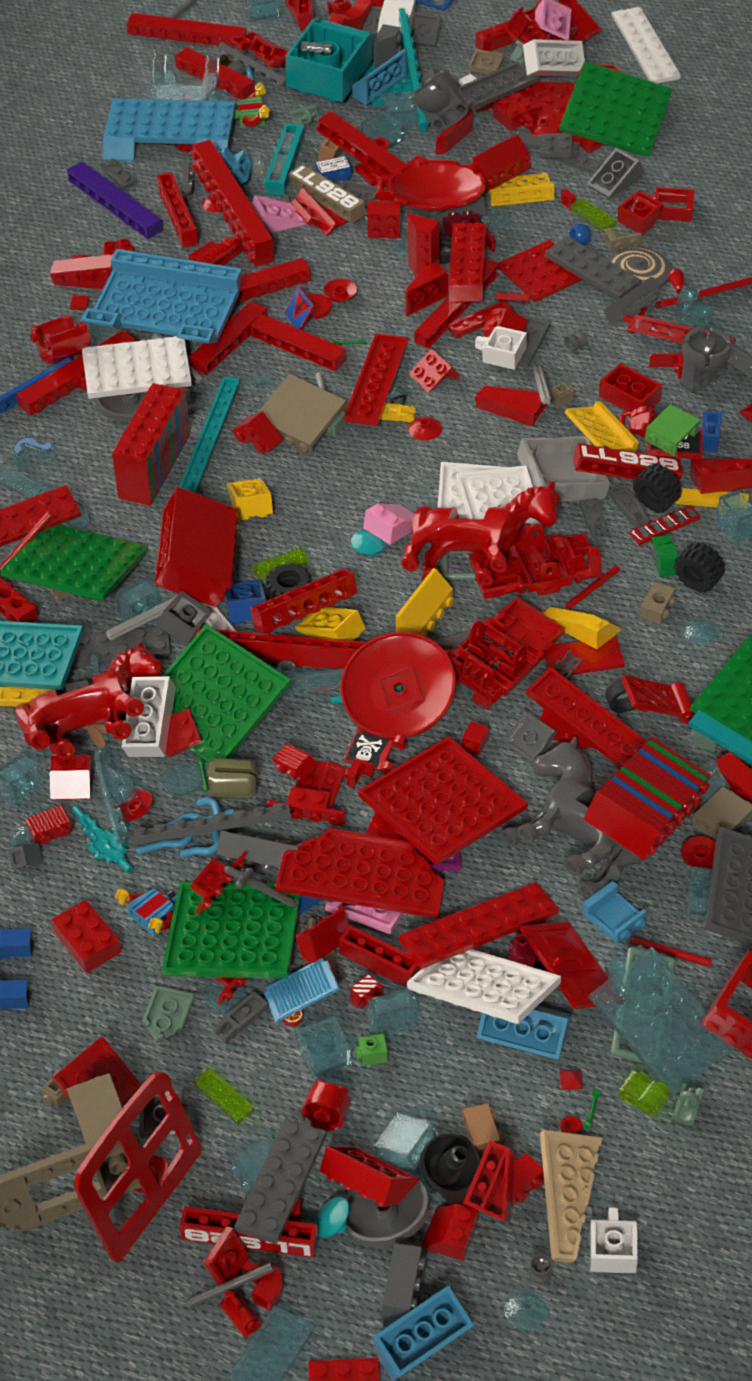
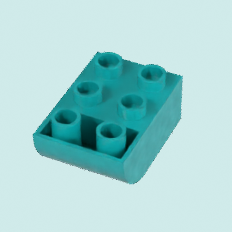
M319 18L313 19L286 55V86L298 89L303 94L312 93L326 97L331 102H343L351 91L352 85L358 81L373 60V41L377 35ZM302 42H309V44L311 42L323 43V45L331 44L332 52L330 54L324 51L323 53L310 52V50L306 52L301 50Z

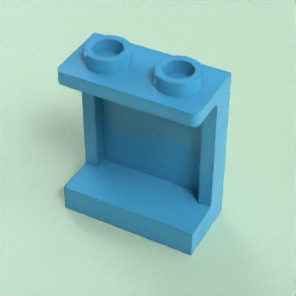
M614 881L583 902L582 914L616 944L621 940H628L633 931L636 929L641 930L647 923V911L643 909L639 912L618 894V885Z

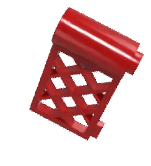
M627 675L621 678L632 707L637 708L639 711H652L678 717L681 723L689 724V721L696 714L690 710L693 702L685 684L682 682L667 685Z

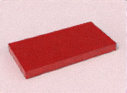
M613 636L598 649L582 641L553 645L545 652L544 658L547 669L552 667L555 670V664L558 660L561 662L566 653L572 650V655L582 659L576 669H571L573 671L571 675L625 667L616 636Z

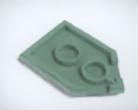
M155 985L142 1020L156 1043L184 1029L196 996L195 993Z

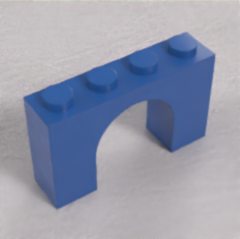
M31 929L0 930V960L8 957L32 956L33 938ZM0 980V1009L28 1008L29 986L27 980Z

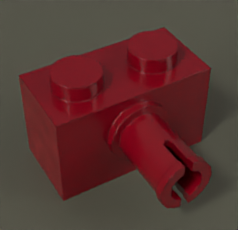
M464 211L463 215H458V212L448 213V216L443 218L445 236L452 237L453 224L480 223L479 213H472V211Z
M516 933L515 940L510 941L508 953H511L510 958L506 957V960L535 968L538 956L529 944V937L525 934Z

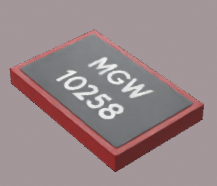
M698 430L695 436L688 434L678 444L675 456L649 442L648 455L701 460L703 430Z

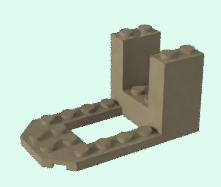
M109 1073L67 1088L85 1142L84 1145L75 1146L65 1152L51 1155L46 1159L32 1162L27 1166L10 1170L0 1175V1230L7 1227L11 1228L12 1232L18 1233L84 1209L75 1191L67 1192L62 1196L34 1205L28 1187L79 1169L80 1164L83 1163L99 1138L122 1110ZM118 1141L96 1171L98 1182L93 1185L101 1200L128 1165V1160ZM137 1178L133 1180L124 1194L134 1191L133 1189L141 1188Z

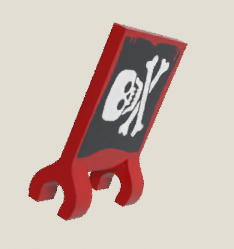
M357 729L343 761L353 764L355 758L366 760L374 764V770L387 774L395 769L393 768L394 764L387 761L392 748L395 747L405 751L407 742H404L405 737L400 735L393 739L381 738L371 735L362 729Z

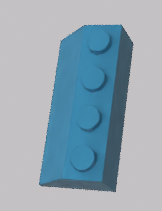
M403 49L354 83L352 85L353 98L367 105L407 76L406 50Z
M537 1006L517 1024L482 1013L476 1038L559 1060L569 1031L572 1014Z
M448 1285L372 1338L380 1362L390 1378L395 1380L469 1330L474 1324Z

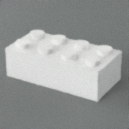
M532 40L523 45L527 75L577 76L585 61L582 41Z
M132 677L130 697L139 698L144 704V711L137 717L126 715V722L131 727V734L127 739L122 740L121 747L128 757H166L165 751L170 716H172L176 686L170 677Z

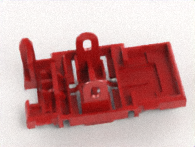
M539 0L534 8L523 12L524 7L519 8L504 28L510 35L509 38L512 42L519 40L526 44L532 40H567L539 27L535 20V12L542 0ZM556 0V2L571 8L568 41H582L583 45L586 40L600 34L602 29L577 0Z
M534 524L527 529L526 540L516 542L504 554L509 560L507 570L503 573H497L490 568V571L494 574L493 583L490 586H481L479 584L478 586L484 600L515 592L524 594V588H527L529 593L537 592L538 596L559 593L560 587L572 585V579L575 580L576 584H580V581L584 579L601 578V553L598 547H591L586 533L563 537L562 534L544 537V527L540 524ZM538 530V535L533 537V531ZM541 551L545 552L547 559H544ZM475 553L469 555V562L474 575H476L474 565L484 556L482 554ZM534 553L536 561L530 562L528 554ZM523 555H525V558H526V560H527V563H528V566H529L528 568H525V566H527V564H526V561H525ZM584 555H587V563L583 558ZM532 568H540V572L534 573L532 578L529 571Z
M516 597L495 618L490 616L484 623L480 620L476 621L470 629L469 637L453 653H451L450 649L446 651L454 668L456 687L461 683L474 691L472 702L476 705L480 704L489 710L493 703L495 704L503 695L507 696L509 691H512L539 664L540 660L545 658V652L564 635L565 628L519 597ZM484 635H485L486 637H488L489 639H491L492 641H494L495 643H497L498 645H500L501 647H502L503 645L506 646V648H502V649L500 650L497 645H495V644L491 643L490 641L486 640V639L484 638ZM512 650L513 655L508 656L505 651ZM499 660L496 671L492 668V665Z

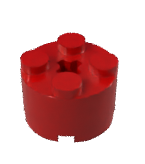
M317 1080L310 1088L301 1110L302 1117L304 1119L307 1117L311 1121L309 1125L314 1128L330 1132L334 1128L340 1129L351 1105V1099L348 1095L349 1090L344 1086H337L323 1080Z

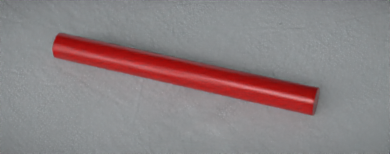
M47 512L0 564L1 569L28 542L32 541L53 517L50 513Z
M615 565L601 578H598L568 601L565 607L572 609L620 571L619 566Z
M631 936L630 944L707 967H710L712 959L642 938Z

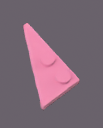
M336 901L327 902L325 905V911L331 913L336 912L339 906H343L347 919L388 934L392 933L404 914L359 905H342L341 902Z

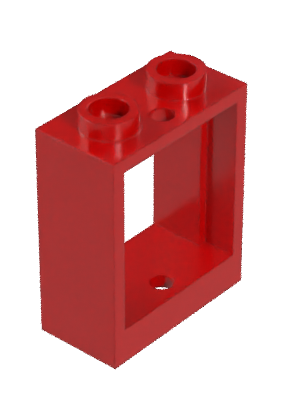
M656 187L655 193H652V198L660 202L687 203V208L664 206L657 219L692 222L695 189Z

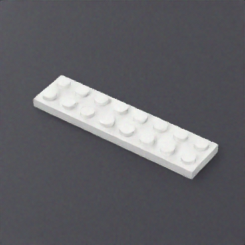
M641 7L612 12L614 21L649 81L661 83L680 79V73Z

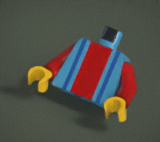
M124 889L117 890L114 898L119 899L120 905L127 903L128 915L152 936H157L160 931L170 930L174 913L173 903L177 899L174 891L170 890L165 895H162L156 889L138 894H129Z

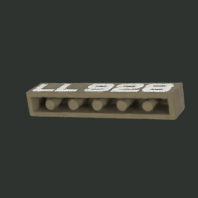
M301 164L288 173L290 185L299 191L302 188L306 189L319 204L326 206L348 222L353 224L367 214L366 203L363 199L346 191L341 186L323 177L320 173L318 174L310 167Z

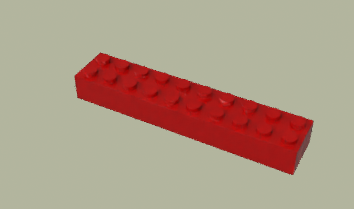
M209 139L192 144L193 151H191V156L194 161L192 169L194 173H197L200 183L204 184L205 191L209 192L211 201L215 202L218 212L222 213L225 223H228L230 232H233L235 238L240 240L242 251L247 254L249 263H253L256 268L274 262L273 238L212 141Z

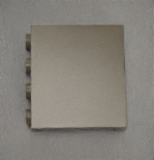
M289 373L258 412L263 411L287 445H294L303 453L309 452L313 454V446L341 411L346 412L347 403L346 400Z

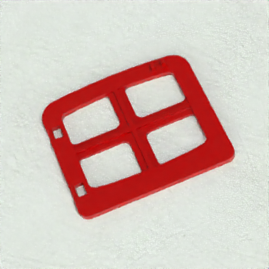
M157 1071L153 1073L126 1103L86 1156L83 1163L80 1164L74 1179L75 1192L110 1259L116 1263H120L202 1151L201 1144L192 1130L193 1127L183 1105L172 1087V1082L169 1076L163 1072ZM167 1091H169L170 1094L168 1098L165 1095ZM157 1094L164 1107L166 1116L146 1143L140 1148L130 1125ZM174 1129L181 1147L157 1183L149 1167V1160L170 1131ZM188 1134H189L190 1139H189V1141L187 1142L186 1137H187ZM118 1141L128 1160V1165L101 1200L92 1183V1179ZM137 1178L146 1199L117 1232L109 1216L110 1211L133 1180Z

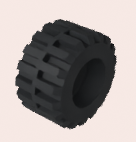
M650 464L633 481V490L640 503L656 513H664L681 497L682 489L680 488L681 484L678 482V478L672 471L661 464Z
M691 543L676 559L674 563L675 574L686 587L700 593H706L711 591L723 577L726 571L724 568L725 562L722 561V556H719L718 552L712 549L713 547L707 546L705 543Z
M293 563L276 566L266 576L267 600L312 582L310 572L306 568H302L301 565L296 566Z

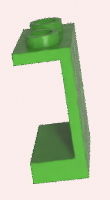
M670 404L647 427L645 441L675 456L678 444L688 434L695 436L698 433L700 420Z

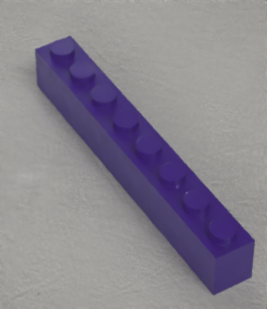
M80 162L67 169L69 182L146 239L163 231V222L160 217L146 209L84 162Z

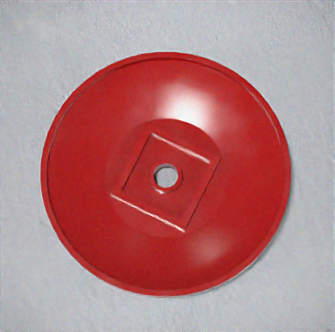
M392 632L369 640L355 651L344 668L340 692L347 714L365 732L381 738L393 739L397 735L410 738L432 728L447 713L455 695L456 677L450 658L436 642L416 633ZM399 685L404 686L402 692L397 693L394 691L395 687Z

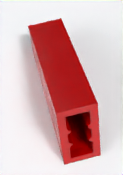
M484 385L475 395L476 408L532 427L548 405L547 403L542 404L539 392Z

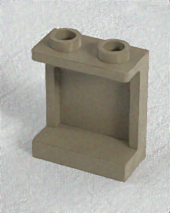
M722 787L693 814L692 826L716 841L717 831L720 827L735 831L747 819L752 820V804L737 796L733 791Z

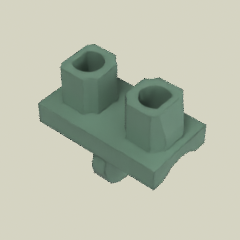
M317 104L290 111L292 124L303 125L319 120Z
M683 1083L672 1119L687 1126L690 1124L694 1125L704 1089L692 1088Z

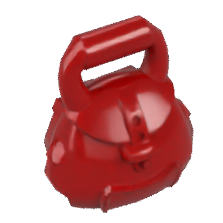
M643 406L635 409L633 412L622 413L619 415L618 420L625 426L626 416H629V428L627 430L631 434L645 438L646 429L657 418V412L652 406Z

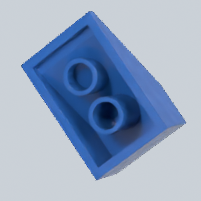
M261 580L233 582L231 589L226 590L229 622L240 624L244 621L253 622L250 608L266 601Z

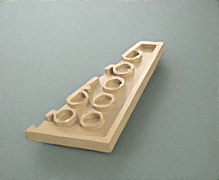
M543 1130L540 1133L551 1259L552 1261L570 1263L574 1262L577 1258L581 1240L580 1231L585 1221V1208L589 1203L594 1180L593 1171L595 1163L598 1161L599 1155L597 1153L602 1143V1138Z

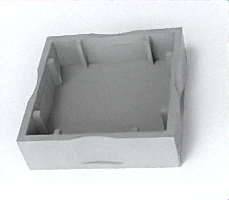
M586 436L521 439L517 456L521 465L527 467L533 487H546L550 482H555L554 490L560 495V501H580L592 498L604 499L606 498L610 482L606 475L575 471L573 455L577 444L592 445Z

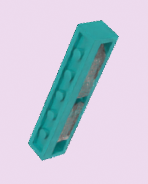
M286 123L284 129H281L277 148L274 149V158H271L270 168L267 169V177L263 181V187H266V194L281 196L286 194L290 182L288 173L294 170L305 139L304 125Z

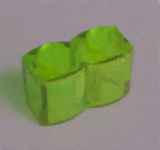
M632 1071L619 1088V1098L657 1118L670 1099V1090L662 1082L651 1081L645 1073Z

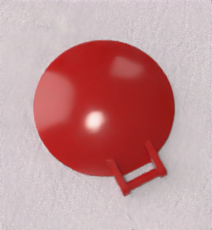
M444 159L424 160L417 162V165L414 166L406 165L400 168L397 174L392 176H378L376 178L377 191L375 192V198L377 200H397L404 205L422 210H449L467 205L479 198L485 190L486 181L484 175L481 172L478 173L476 168L469 164L463 166L459 165L458 161Z

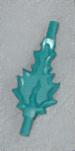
M78 805L72 808L73 813L79 818L81 826L85 827L82 829V832L90 835L89 838L93 840L88 841L86 844L91 846L88 850L95 853L94 859H106L107 863L114 861L126 873L133 871V867L125 857L129 850L125 848L128 839H121L118 830L111 833L109 829L104 831V828H99L97 819L92 820L91 816L85 814Z

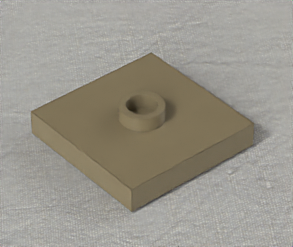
M475 49L467 71L489 74L499 70L505 59V54Z

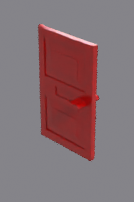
M570 922L523 925L520 927L522 934L529 937L530 946L547 969V972L561 976V982L558 987L573 1009L618 1005L625 1002Z

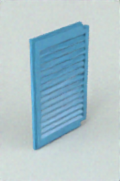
M321 958L288 975V979H280L266 986L267 991L264 995L277 1023L339 991L340 988L329 962Z

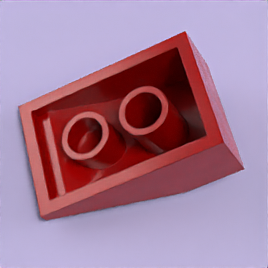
M437 262L422 268L406 288V316L448 297V272Z

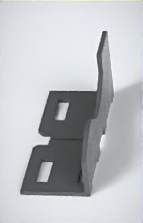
M569 650L561 662L558 660L555 664V670L558 672L561 669L560 674L563 677L568 673L565 677L568 679L573 673L571 669H576L582 659L573 656L572 650Z

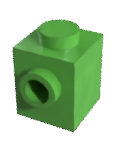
M384 1034L358 1038L359 1046L355 1047L357 1060L361 1059L362 1066L388 1062Z

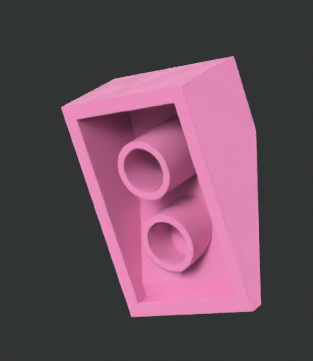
M542 0L535 12V20L539 27L568 41L571 8L553 0Z
M256 195L251 203L269 233L306 225L303 221L304 218L295 212L296 209L291 205L292 203Z
M376 504L365 511L363 528L391 545L411 533L414 513L400 504Z

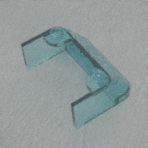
M153 53L152 98L155 100L207 101L218 83L219 57L206 55L205 75L202 85L176 84L174 73L165 71L166 56Z

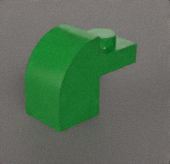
M670 535L652 537L651 543L656 554L655 565L659 577L676 575L674 563L678 558L676 545L672 542Z

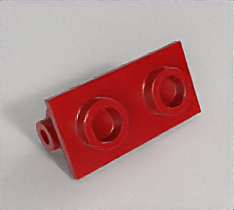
M228 1290L224 1293L225 1299L219 1305L244 1338L264 1326L238 1291Z

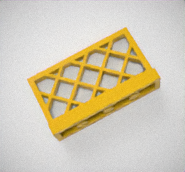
M547 173L516 176L507 181L513 183L505 182L488 191L491 206L554 200V183H551Z
M596 401L593 407L566 408L565 414L595 446H606L612 449L636 452L640 442L601 401Z

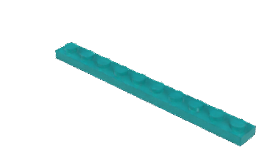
M399 8V23L404 49L406 50L407 67L413 94L418 87L422 86V83L418 81L420 80V72L416 70L418 69V61L414 59L416 51L415 48H412L414 41L413 36L410 37L412 31L411 25H408L409 14H406L405 8ZM414 103L419 131L424 133L426 132V127H429V121Z
M223 376L180 482V488L197 494L240 386V379Z

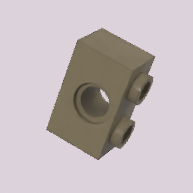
M654 582L640 606V618L660 625L663 619L667 620L670 613L669 608L670 606L674 607L677 600L675 588Z

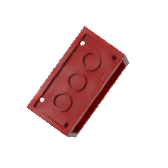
M748 951L732 971L700 1024L709 1032L722 1038L728 1045L741 1051L744 1056L752 1059V1022L726 1005L740 981L752 989V952Z

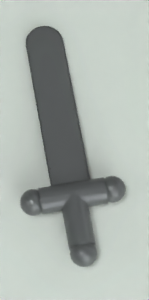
M231 866L224 868L226 874L238 879L235 883L238 889L248 884L290 907L297 906V902L294 899L251 877L254 873L252 868L246 869L244 873Z

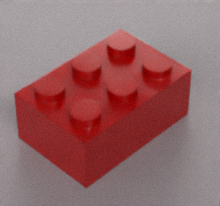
M621 363L599 381V397L627 412H633L635 409L643 406L654 407L661 401L662 384Z
M87 900L51 919L54 934L85 973L121 954L119 939Z

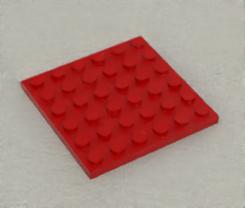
M449 736L358 790V797L436 866L528 809V803Z

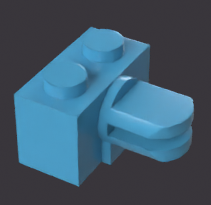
M228 148L219 151L220 156L237 183L241 185L247 182L253 161L243 150L235 155Z

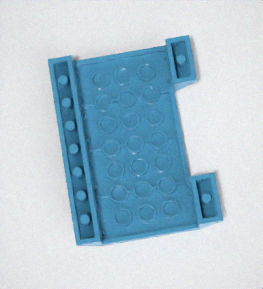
M112 99L103 136V160L113 158L115 161H134L136 154L135 143L195 144L210 139L219 152L228 148L234 113L238 109L237 103L229 101Z
M116 249L110 260L113 270L94 309L87 308L81 319L82 322L89 324L124 327L177 336L180 339L217 343L238 298L242 269Z

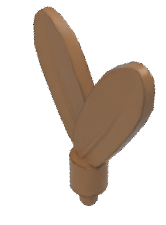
M93 724L83 727V729L88 731L96 746L100 748L105 747V740L101 734L108 733L104 724Z

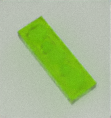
M584 198L571 204L572 211L603 232L605 229L613 228L617 225V220Z
M299 547L251 565V569L258 580L266 579L267 574H270V570L275 569L278 565L283 566L286 563L287 565L291 563L296 566L303 565L309 562V558L302 548Z
M211 1068L194 1080L195 1087L237 1125L254 1112V1107Z

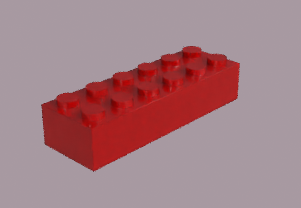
M486 223L453 224L448 281L449 302L483 301L487 243Z

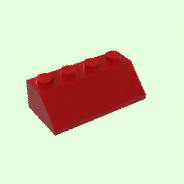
M516 134L472 157V164L478 173L481 172L484 175L486 181L484 191L488 192L531 169V154L519 135Z
M408 213V266L416 277L422 268L434 262L439 264V221Z
M326 1146L319 1172L327 1175L328 1180L340 1182L344 1188L356 1190L359 1192V1196L373 1199L376 1201L375 1204L382 1207L399 1204L419 1182L418 1177L356 1146Z

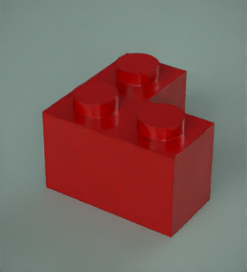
M263 411L245 418L232 430L235 438L240 443L244 444L251 441L255 449L261 454L270 451L283 440Z

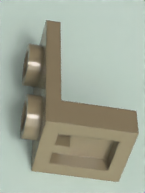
M607 228L604 230V242L610 252H615L624 248L641 246L642 234L635 233L617 237L611 228Z

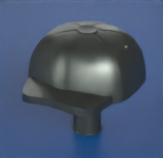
M449 1133L437 1135L426 1143L419 1157L418 1166L426 1184L433 1192L440 1193L450 1205L459 1204L465 1206L463 1202L481 1159L468 1137Z

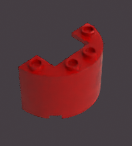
M69 315L30 327L31 333L29 335L31 341L36 343L40 351L41 360L46 361L49 365L58 363L67 357L72 358L83 354V348L90 347L89 343H91L87 324L79 322L75 327L73 319Z

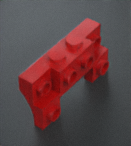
M250 31L241 37L233 36L231 42L236 44V48L243 51L245 49L251 50L256 53L257 57L267 62V66L282 68L283 64L286 65V55L289 51L258 33Z

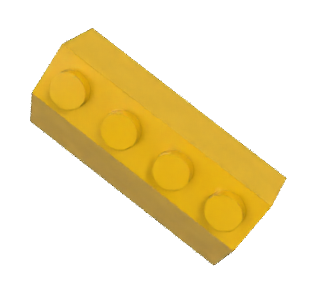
M433 568L397 613L396 632H411L426 637L429 631L432 632L434 630L436 621L443 618L447 607L450 608L453 605V588L437 569Z

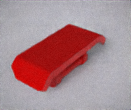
M472 109L462 119L436 136V155L446 154L473 130Z
M339 906L336 912L327 918H322L319 923L307 931L296 935L301 957L308 963L320 960L339 947L338 939L349 926L343 906Z

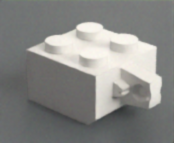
M497 326L493 329L490 337L477 336L475 348L482 350V361L484 363L515 370L526 350L527 333Z
M609 1208L608 1220H591L590 1272L636 1273L637 1221H619L618 1208Z

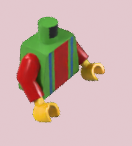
M258 83L255 86L257 92H253L248 99L237 102L238 109L235 110L233 119H239L240 126L254 128L255 126L265 125V118L269 117L270 110L266 105L263 106L262 98L259 96L266 93L262 83Z

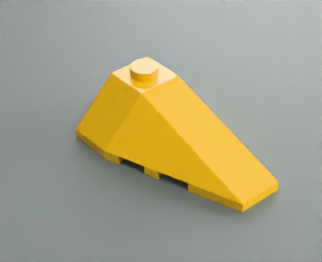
M550 607L543 612L544 615L564 627L565 633L595 649L600 648L621 631L620 627L591 614Z

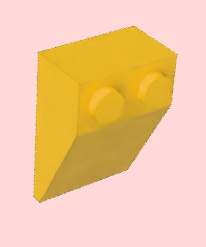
M262 478L226 483L232 507L237 509V517L241 520H248L253 516L267 517L268 514H273L271 492Z
M331 607L322 608L317 613H310L295 627L297 631L308 637L349 641L358 638L360 633L366 629L358 610Z

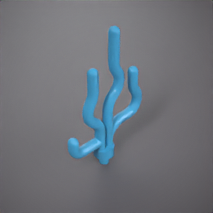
M204 797L197 800L198 806L210 805L214 815L219 813L228 815L234 812L233 809L221 812L217 800L212 797ZM186 813L165 825H171L179 820H184L185 822L193 821L197 817L211 818L214 815L202 816L196 813ZM220 830L211 832L214 842L212 846L188 848L182 850L180 856L186 858L193 855L207 856L216 853ZM195 835L184 836L179 840L167 839L139 846L136 852L143 854L166 847L180 848L187 845Z

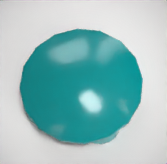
M366 529L357 531L351 539L352 549L369 556H376L387 545L385 541Z
M335 1197L321 1207L314 1221V1224L318 1225L319 1237L323 1239L336 1233L342 1234L347 1229L346 1221L351 1209L350 1202L342 1197Z

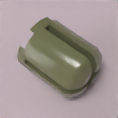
M210 758L208 778L209 786L212 787V790H208V797L250 799L254 796L257 788V767L253 761Z

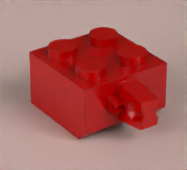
M516 92L493 103V118L509 131H513L521 126L531 129L534 127L533 123L536 118L537 107L519 92Z

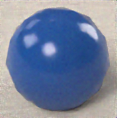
M577 224L570 229L569 237L585 246L591 241L592 234L588 226Z

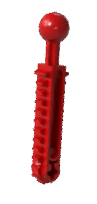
M232 236L225 238L198 258L196 262L223 266L240 254L242 250L240 240Z

